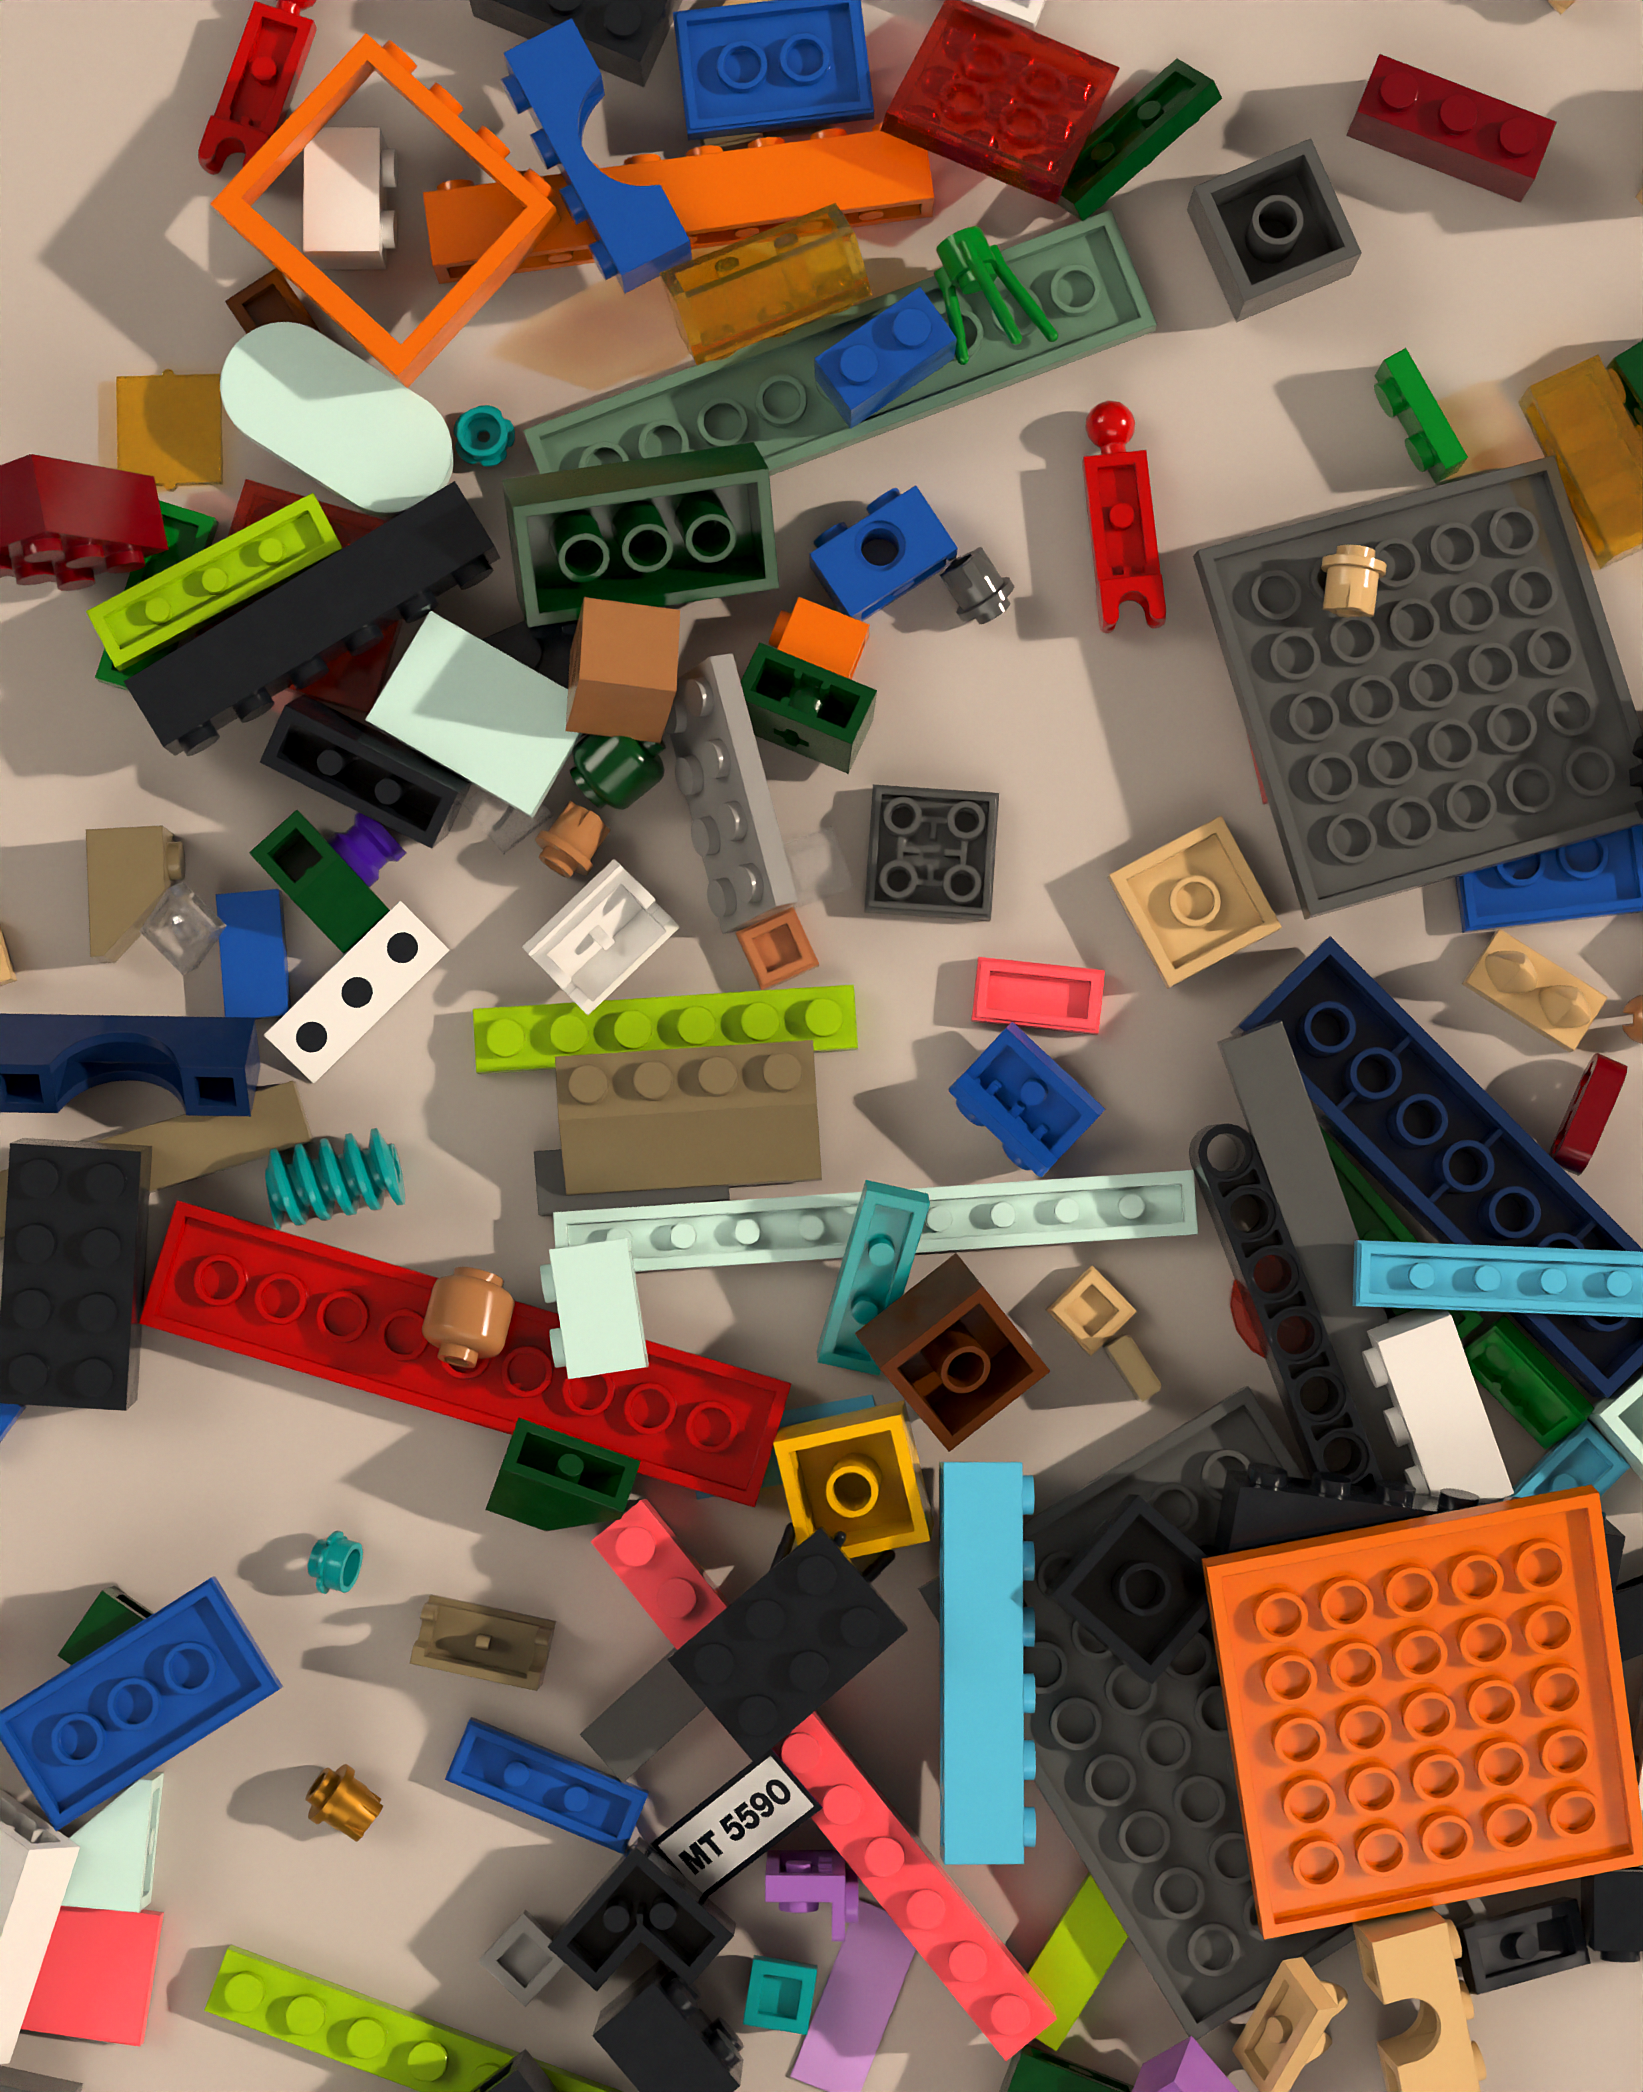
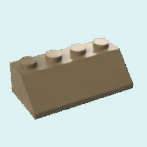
M813 1040L555 1057L558 1123L567 1196L822 1180Z

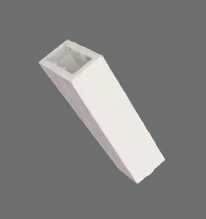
M0 1790V2064H8L19 2036L80 1846L61 1832L55 1831L50 1824L3 1790Z

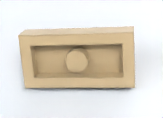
M1501 929L1495 931L1462 983L1471 991L1569 1053L1575 1051L1608 998Z
M1303 1957L1287 1959L1281 1962L1232 2049L1260 2092L1290 2091L1304 2065L1319 2057L1331 2046L1332 2038L1324 2031L1330 2020L1349 2001L1348 1994L1342 1986L1330 1981L1319 1980Z

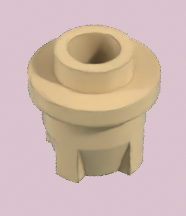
M1360 545L1337 546L1336 554L1327 555L1322 558L1321 569L1327 573L1323 610L1346 618L1374 616L1378 579L1386 575L1387 567L1385 562L1375 559L1374 549Z

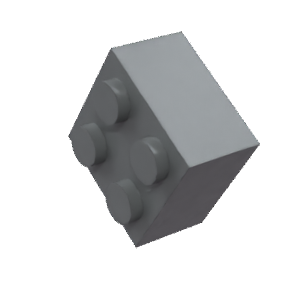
M1311 138L1193 188L1187 212L1236 323L1350 276L1362 254Z

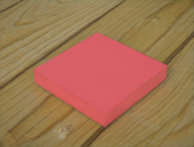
M61 1906L21 2029L140 2047L144 2043L164 1912L143 1909L137 1913Z

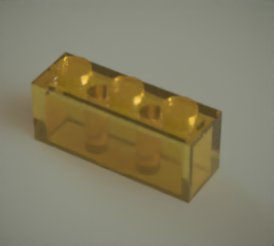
M836 203L659 273L680 337L697 366L710 360L726 359L740 348L768 337L786 335L800 324L825 314L843 312L849 309L855 302L872 296L855 232Z
M1596 355L1529 386L1518 401V404L1544 456L1555 455L1573 515L1599 568L1603 569L1643 550V427L1639 424L1633 426L1623 405L1626 402V394L1619 376L1612 368L1605 369L1599 355Z

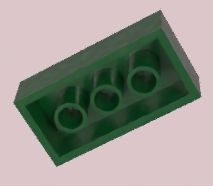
M754 442L502 480L517 599L527 627L578 620L584 597L662 607L779 588L769 468Z

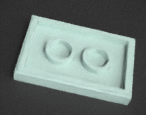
M432 611L427 615L365 719L371 726L531 818L534 817L583 734L565 731L568 689Z

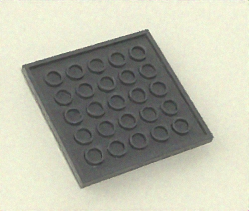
M1555 455L1198 550L1194 554L1193 559L1304 920L1643 825V818L1641 819L1634 804L1643 799L1641 787L1630 786L1629 769L1643 763L1642 759L1637 758L1631 753L1636 739L1642 736L1643 732ZM1360 545L1375 550V559L1387 564L1386 575L1378 579L1373 617L1346 618L1323 610L1327 573L1321 569L1322 558L1327 555L1336 554L1337 546Z

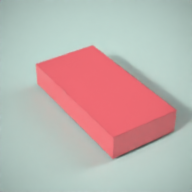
M978 957L971 1022L1009 1025L1013 1022L1018 1027L1098 1035L1105 970Z

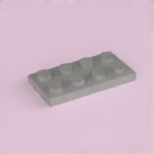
M733 653L710 656L677 679V692L665 731L670 734L677 760L675 765L676 782L680 791L687 797L693 820L691 826L692 842L697 853L702 856L709 881L707 888L708 903L713 914L719 919L722 934L754 925L799 901Z

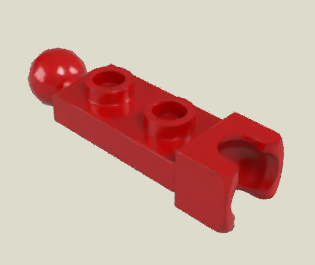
M277 0L276 7L254 1L214 116L211 115L199 146L198 160L206 172L212 175L218 174L222 170L227 157L234 153L245 154L242 167H244L284 123L317 31L314 20L299 15L300 12L312 7L317 0Z
M1108 400L1092 408L1086 418L1085 429L1087 435L1094 445L1100 448L1101 455L1084 456L1082 460L1095 582L1097 586L1095 592L1099 626L1103 633H1111L1119 619V605L1122 602L1134 601L1143 608L1146 624L1150 628H1159L1166 621V603L1163 578L1160 572L1146 450L1126 452L1125 445L1131 440L1135 432L1133 414L1121 402Z

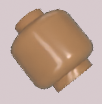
M456 1267L453 1275L437 1279L430 1296L422 1326V1334L428 1342L439 1348L438 1359L455 1366L474 1368L477 1358H491L500 1354L505 1344L515 1306L513 1297L503 1288L504 1280L501 1277L476 1268Z

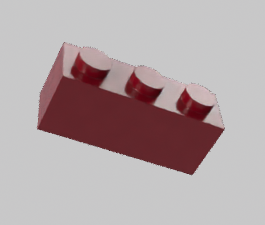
M1379 54L1346 136L1521 203L1536 178L1557 122Z

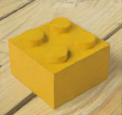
M905 1400L780 1427L773 1444L798 1546L821 1526L831 1537L837 1531H842L846 1534V1541L841 1549L849 1558L931 1541L934 1520Z

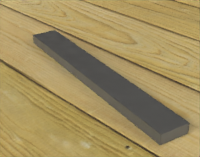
M1277 1019L1220 1040L1217 1043L1250 1136L1255 1142L1383 1480L1408 1484L1404 1470L1415 1466L1408 1444L1400 1447L1395 1445L1383 1414L1384 1410L1394 1407L1386 1385L1378 1388L1374 1386L1362 1356V1351L1373 1348L1367 1331L1389 1322L1383 1307L1352 1306L1354 1241L1359 1240L1285 1028L1282 1021Z

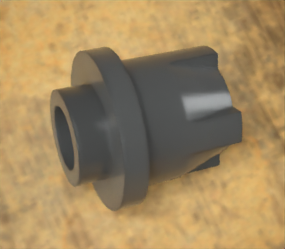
M982 547L957 557L950 563L945 572L940 575L959 604L956 613L963 622L976 619L979 624H985L1001 615L1011 604L1007 597L1014 590V584L1009 577L1002 578Z

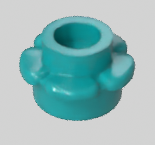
M481 405L463 413L457 419L453 429V434L457 438L455 444L456 452L462 460L469 464L479 462L484 467L498 465L506 459L508 447H512L515 442V430L511 421L504 419L502 412L498 408L489 405ZM483 431L490 434L487 442L478 440V435Z
M334 1531L327 1540L320 1539L316 1542L309 1557L308 1574L311 1577L317 1578L316 1588L320 1593L327 1594L329 1589L343 1593L351 1590L358 1578L362 1565V1545L348 1540L341 1531Z

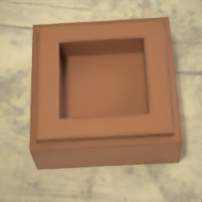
M794 907L735 933L761 990H768L819 967V962Z

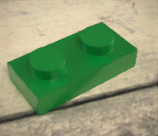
M1404 348L1383 360L1375 374L1378 383L1374 384V391L1384 412L1390 418L1397 416L1409 437L1405 439V446L1416 468L1420 472L1428 470L1435 484L1457 473L1468 456L1407 348Z

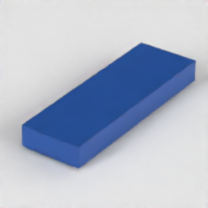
M473 1717L469 1719L445 1777V1780L623 1855L649 1794V1791L627 1781L622 1783L615 1776Z

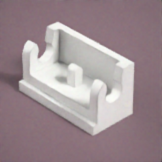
M613 859L528 940L522 948L589 1015L680 927L655 902V898Z

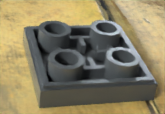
M873 784L864 913L990 921L992 914L999 793Z

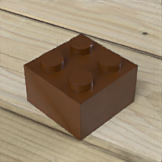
M957 1253L952 1255L855 1333L879 1369L948 1452L953 1450L1050 1372L1045 1363Z

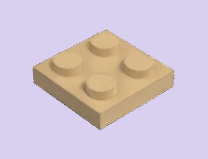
M1222 815L1109 874L1107 877L1167 989L1282 928Z

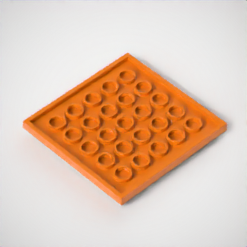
M1592 1485L1202 1559L1258 1927L1264 1940L1643 1865V1821L1600 1494Z

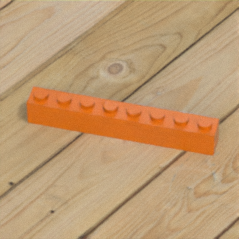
M904 120L881 122L873 126L871 132L847 135L846 130L833 128L817 131L810 136V140L785 143V140L780 137H765L750 142L748 148L723 151L719 146L707 145L688 150L685 154L686 157L661 160V157L656 154H640L625 159L624 165L599 168L597 164L593 163L602 173L624 184L635 186L661 185L690 240L691 250L933 217L934 192L924 124L909 126V123ZM518 171V172L523 176V174H524L526 171ZM562 174L540 176L557 193L551 202L555 205L561 221L512 274L595 263L588 245L597 240L586 220L576 225L571 218L559 193L560 189L568 186ZM456 179L439 184L436 191L423 192L432 266L439 284L458 282L525 209L497 182L474 185V182L471 180Z

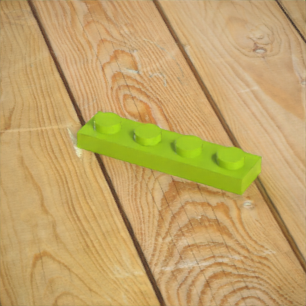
M311 493L87 610L86 613L115 668L122 671L264 597L340 551L343 547L314 493Z

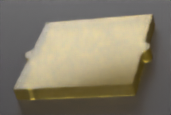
M165 369L162 375L116 376L117 470L154 476L156 486H164L169 492H174L178 486L223 485L221 375H175L171 369Z

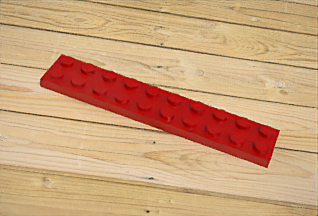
M176 1201L138 1324L510 1435L514 1432L518 1418H522L641 1461L637 1473L747 1506L756 1507L774 1446L773 1442L779 1429L792 1383L646 1339L649 1367L568 1379L566 1366L555 1368L550 1342V1329L561 1328L559 1314L515 1301L505 1344L500 1354L491 1358H477L474 1368L448 1364L438 1359L439 1348L428 1342L422 1334V1326L435 1282L439 1279L438 1277L183 1201Z

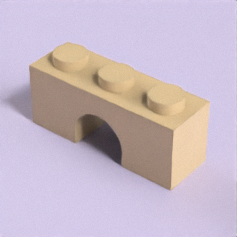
M1427 1907L1352 1922L1364 1982L1381 2002L1386 2005L1404 1999H1420L1418 2016L1408 2030L1398 2036L1377 2041L1386 2092H1481L1479 2081L1486 2079V2067L1477 2043L1474 2040H1470L1467 2020L1474 2018V2007L1466 1984L1463 1980H1458L1454 1959L1462 1957V1947L1452 1920H1444L1433 1907Z

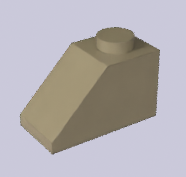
M163 825L86 829L90 957L101 963H116L175 899L176 880H184L186 867L182 842H174V834Z

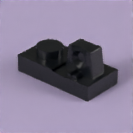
M1560 1897L1456 1926L1462 1947V1957L1454 1959L1455 1965L1462 1969L1464 1983L1470 1994H1483L1591 1963L1577 1898Z

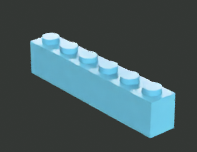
M939 1462L940 1858L944 1865L1024 1864V1847H1035L1036 1844L1035 1807H1024V1780H1035L1036 1774L1034 1740H1024V1713L1035 1712L1034 1673H1023V1647H1034L1035 1644L1034 1607H1023V1581L1034 1580L1035 1550L1033 1541H1023V1515H1033L1035 1492L1033 1475H1023L1022 1462Z

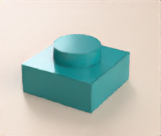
M754 1955L743 2025L807 2035L818 1965Z

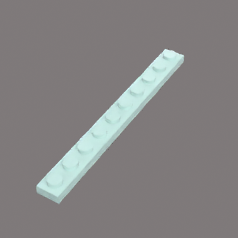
M1193 1170L910 1189L928 1193L930 1201L916 1253L1198 1234ZM862 1192L553 1212L555 1248L627 1237L631 1243L635 1272L843 1258Z

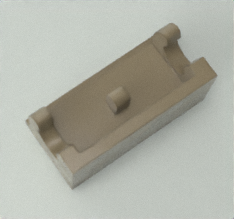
M430 1594L429 1601L424 1604L421 1612V1629L418 1640L413 1645L409 1664L538 1691L543 1684L556 1621Z

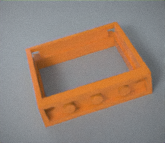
M365 33L210 205L234 230L408 388L561 221L555 205L551 202L557 193L542 177L530 168L522 176L505 160L511 152L495 134L483 125L475 133L458 117L464 109L447 90L436 82L428 90L411 74L417 68V65L400 47L391 40H388L381 47L373 38ZM374 71L525 208L402 344L395 340L251 207Z

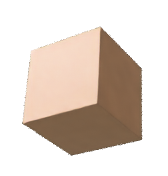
M584 597L570 650L565 731L609 737L625 736L634 740L661 743L677 692L680 610Z

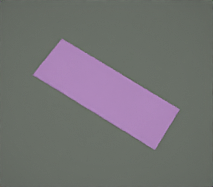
M862 1900L858 1901V1923H850L848 1926L845 1942L841 1944L790 2077L827 2092H861L916 1951V1948L884 1909Z

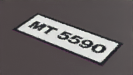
M771 1748L755 1763L751 1762L650 1844L704 1895L709 1897L823 1807Z

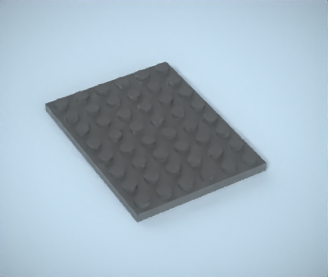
M1249 1386L1236 1391L1023 1523V1541H1033L1035 1550L1034 1580L1023 1581V1607H1034L1035 1613L1034 1647H1023V1673H1034L1035 1712L1024 1713V1740H1034L1036 1774L1033 1781L1188 2037L1192 2036L1195 2040L1203 2037L1258 2002L1283 1960L1303 1957L1311 1968L1354 1941L1356 1938L1352 1922L1265 1940L1259 1930L1211 1616L1156 1681L1150 1684L1136 1675L1044 1592L1128 1494L1141 1496L1208 1557L1221 1555L1214 1542L1227 1469L1247 1471L1249 1464L1262 1463L1285 1469L1288 1472L1287 1477L1305 1479ZM939 1576L919 1587L918 1590L937 1622L940 1623Z

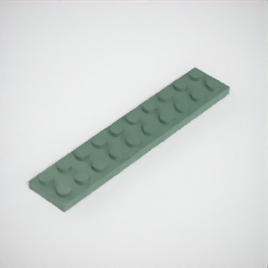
M1111 209L1089 217L1084 221L1073 223L1000 251L1007 266L1057 331L1058 339L1055 342H1049L998 276L994 283L1022 335V341L1018 345L1010 342L982 290L972 294H963L961 288L958 287L956 291L966 336L965 340L969 355L968 363L960 365L955 355L952 361L852 429L849 428L816 381L814 358L918 287L922 288L949 326L943 294L935 276L523 431L539 474L754 442L769 468V476L1152 333L1156 330L1157 322Z

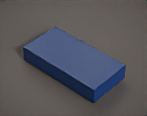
M280 889L216 894L225 1017L255 1018V1020L281 1018L291 1008L282 891Z

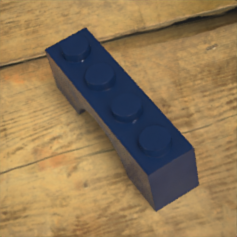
M0 1013V1112L59 1113L71 1099L92 1087L115 1081H141L155 1084L171 1092L181 1102L188 1116L251 1117L261 1067L255 1018Z

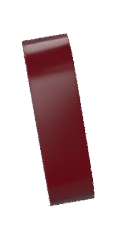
M1595 1053L1589 1061L1550 1149L1549 1156L1562 1169L1579 1176L1587 1167L1626 1078L1628 1066L1599 1053Z

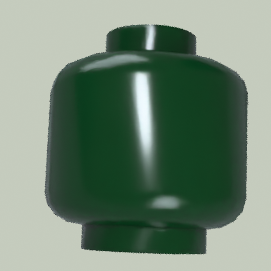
M588 734L573 748L572 755L575 766L569 771L576 785L595 806L602 809L607 804L613 808L623 810L628 808L663 778L665 769L659 754L666 749V745L663 740H661V743L634 740L625 736L609 737Z

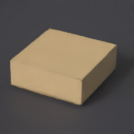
M1093 1265L1045 1309L1089 1356H1092L1137 1312Z

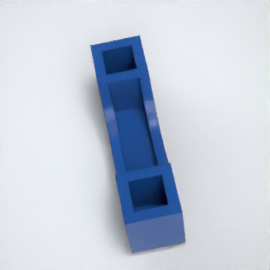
M571 18L504 52L509 75L501 79L503 88L517 114L528 110L538 131L530 134V138L545 168L548 170L557 165L568 185L560 189L559 193L574 223L578 225L586 220L597 241L588 245L603 278L608 280L616 276L622 290L626 294L692 260L690 240L661 185L635 186L618 182L602 173L590 161L583 149L582 139L586 122L592 110L605 96L602 74L573 19Z

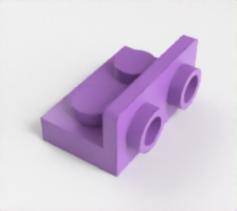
M768 1850L765 1872V1902H779V1910L790 1913L814 1912L819 1909V1902H832V1941L845 1942V1923H858V1876L852 1869H845V1860L837 1850Z

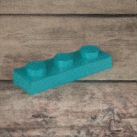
M865 1180L817 1347L818 1363L880 1376L881 1370L855 1333L904 1294L930 1206L928 1193Z

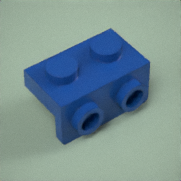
M1013 1022L1001 1032L977 1060L948 1088L949 1092L957 1099L956 1105L964 1117L977 1126L987 1127L1003 1143L1002 1147L1005 1154L1014 1164L1024 1170H1032L1039 1177H1043L1106 1110Z

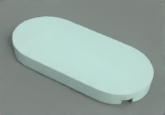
M270 323L247 333L235 344L228 354L221 372L220 391L225 410L237 429L250 441L355 508L377 517H395V515L401 514L448 484L453 470L452 439L448 427L437 409L418 394L320 332L298 323Z

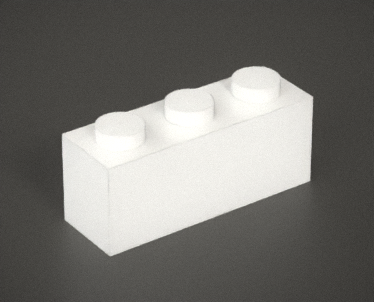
M1415 1309L1389 1319V1323L1368 1330L1367 1333L1373 1348L1362 1351L1364 1363L1374 1386L1378 1388L1386 1385L1394 1407L1383 1411L1384 1418L1395 1445L1400 1447L1408 1444L1415 1466L1405 1469L1404 1473L1408 1484L1416 1488L1415 1494L1439 1497L1441 1489H1459L1478 1495L1480 1497L1479 1503L1487 1504L1514 1494L1452 1315L1447 1310Z

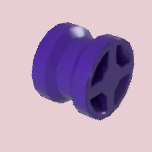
M359 812L355 814L353 826L345 833L335 832L327 840L331 847L369 887L379 879V870L388 862H398L407 854L379 822Z

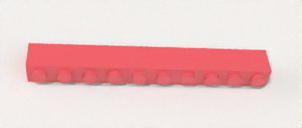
M647 1499L640 1500L623 1514L620 1520H616L590 1541L677 1650L731 1604ZM817 1710L772 1748L823 1807L811 1817L812 1820L1005 2061L1010 2059L1057 2019L1052 2003Z

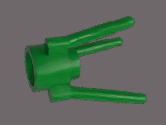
M974 226L959 230L945 238L937 246L936 252L943 266L934 272V276L943 294L949 328L957 338L955 355L960 365L968 363L969 355L956 291L958 287L961 288L963 294H972L982 290L1010 342L1018 345L1022 341V335L994 283L997 276L1049 342H1055L1058 339L1057 331L1007 266L998 246H989L980 227Z

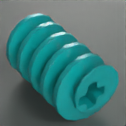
M377 1128L371 1129L369 1144L366 1149H361L353 1134L348 1133L345 1134L344 1148L341 1154H336L327 1138L320 1139L318 1158L316 1159L310 1158L302 1143L295 1144L293 1162L291 1164L284 1162L276 1148L269 1151L265 1179L270 1210L277 1230L282 1228L285 1210L296 1226L306 1225L309 1218L310 1205L321 1221L331 1220L334 1213L335 1200L347 1216L356 1215L359 1209L360 1195H362L369 1208L374 1211L382 1209L386 1190L396 1205H405L403 1174L396 1147L392 1143L387 1144Z

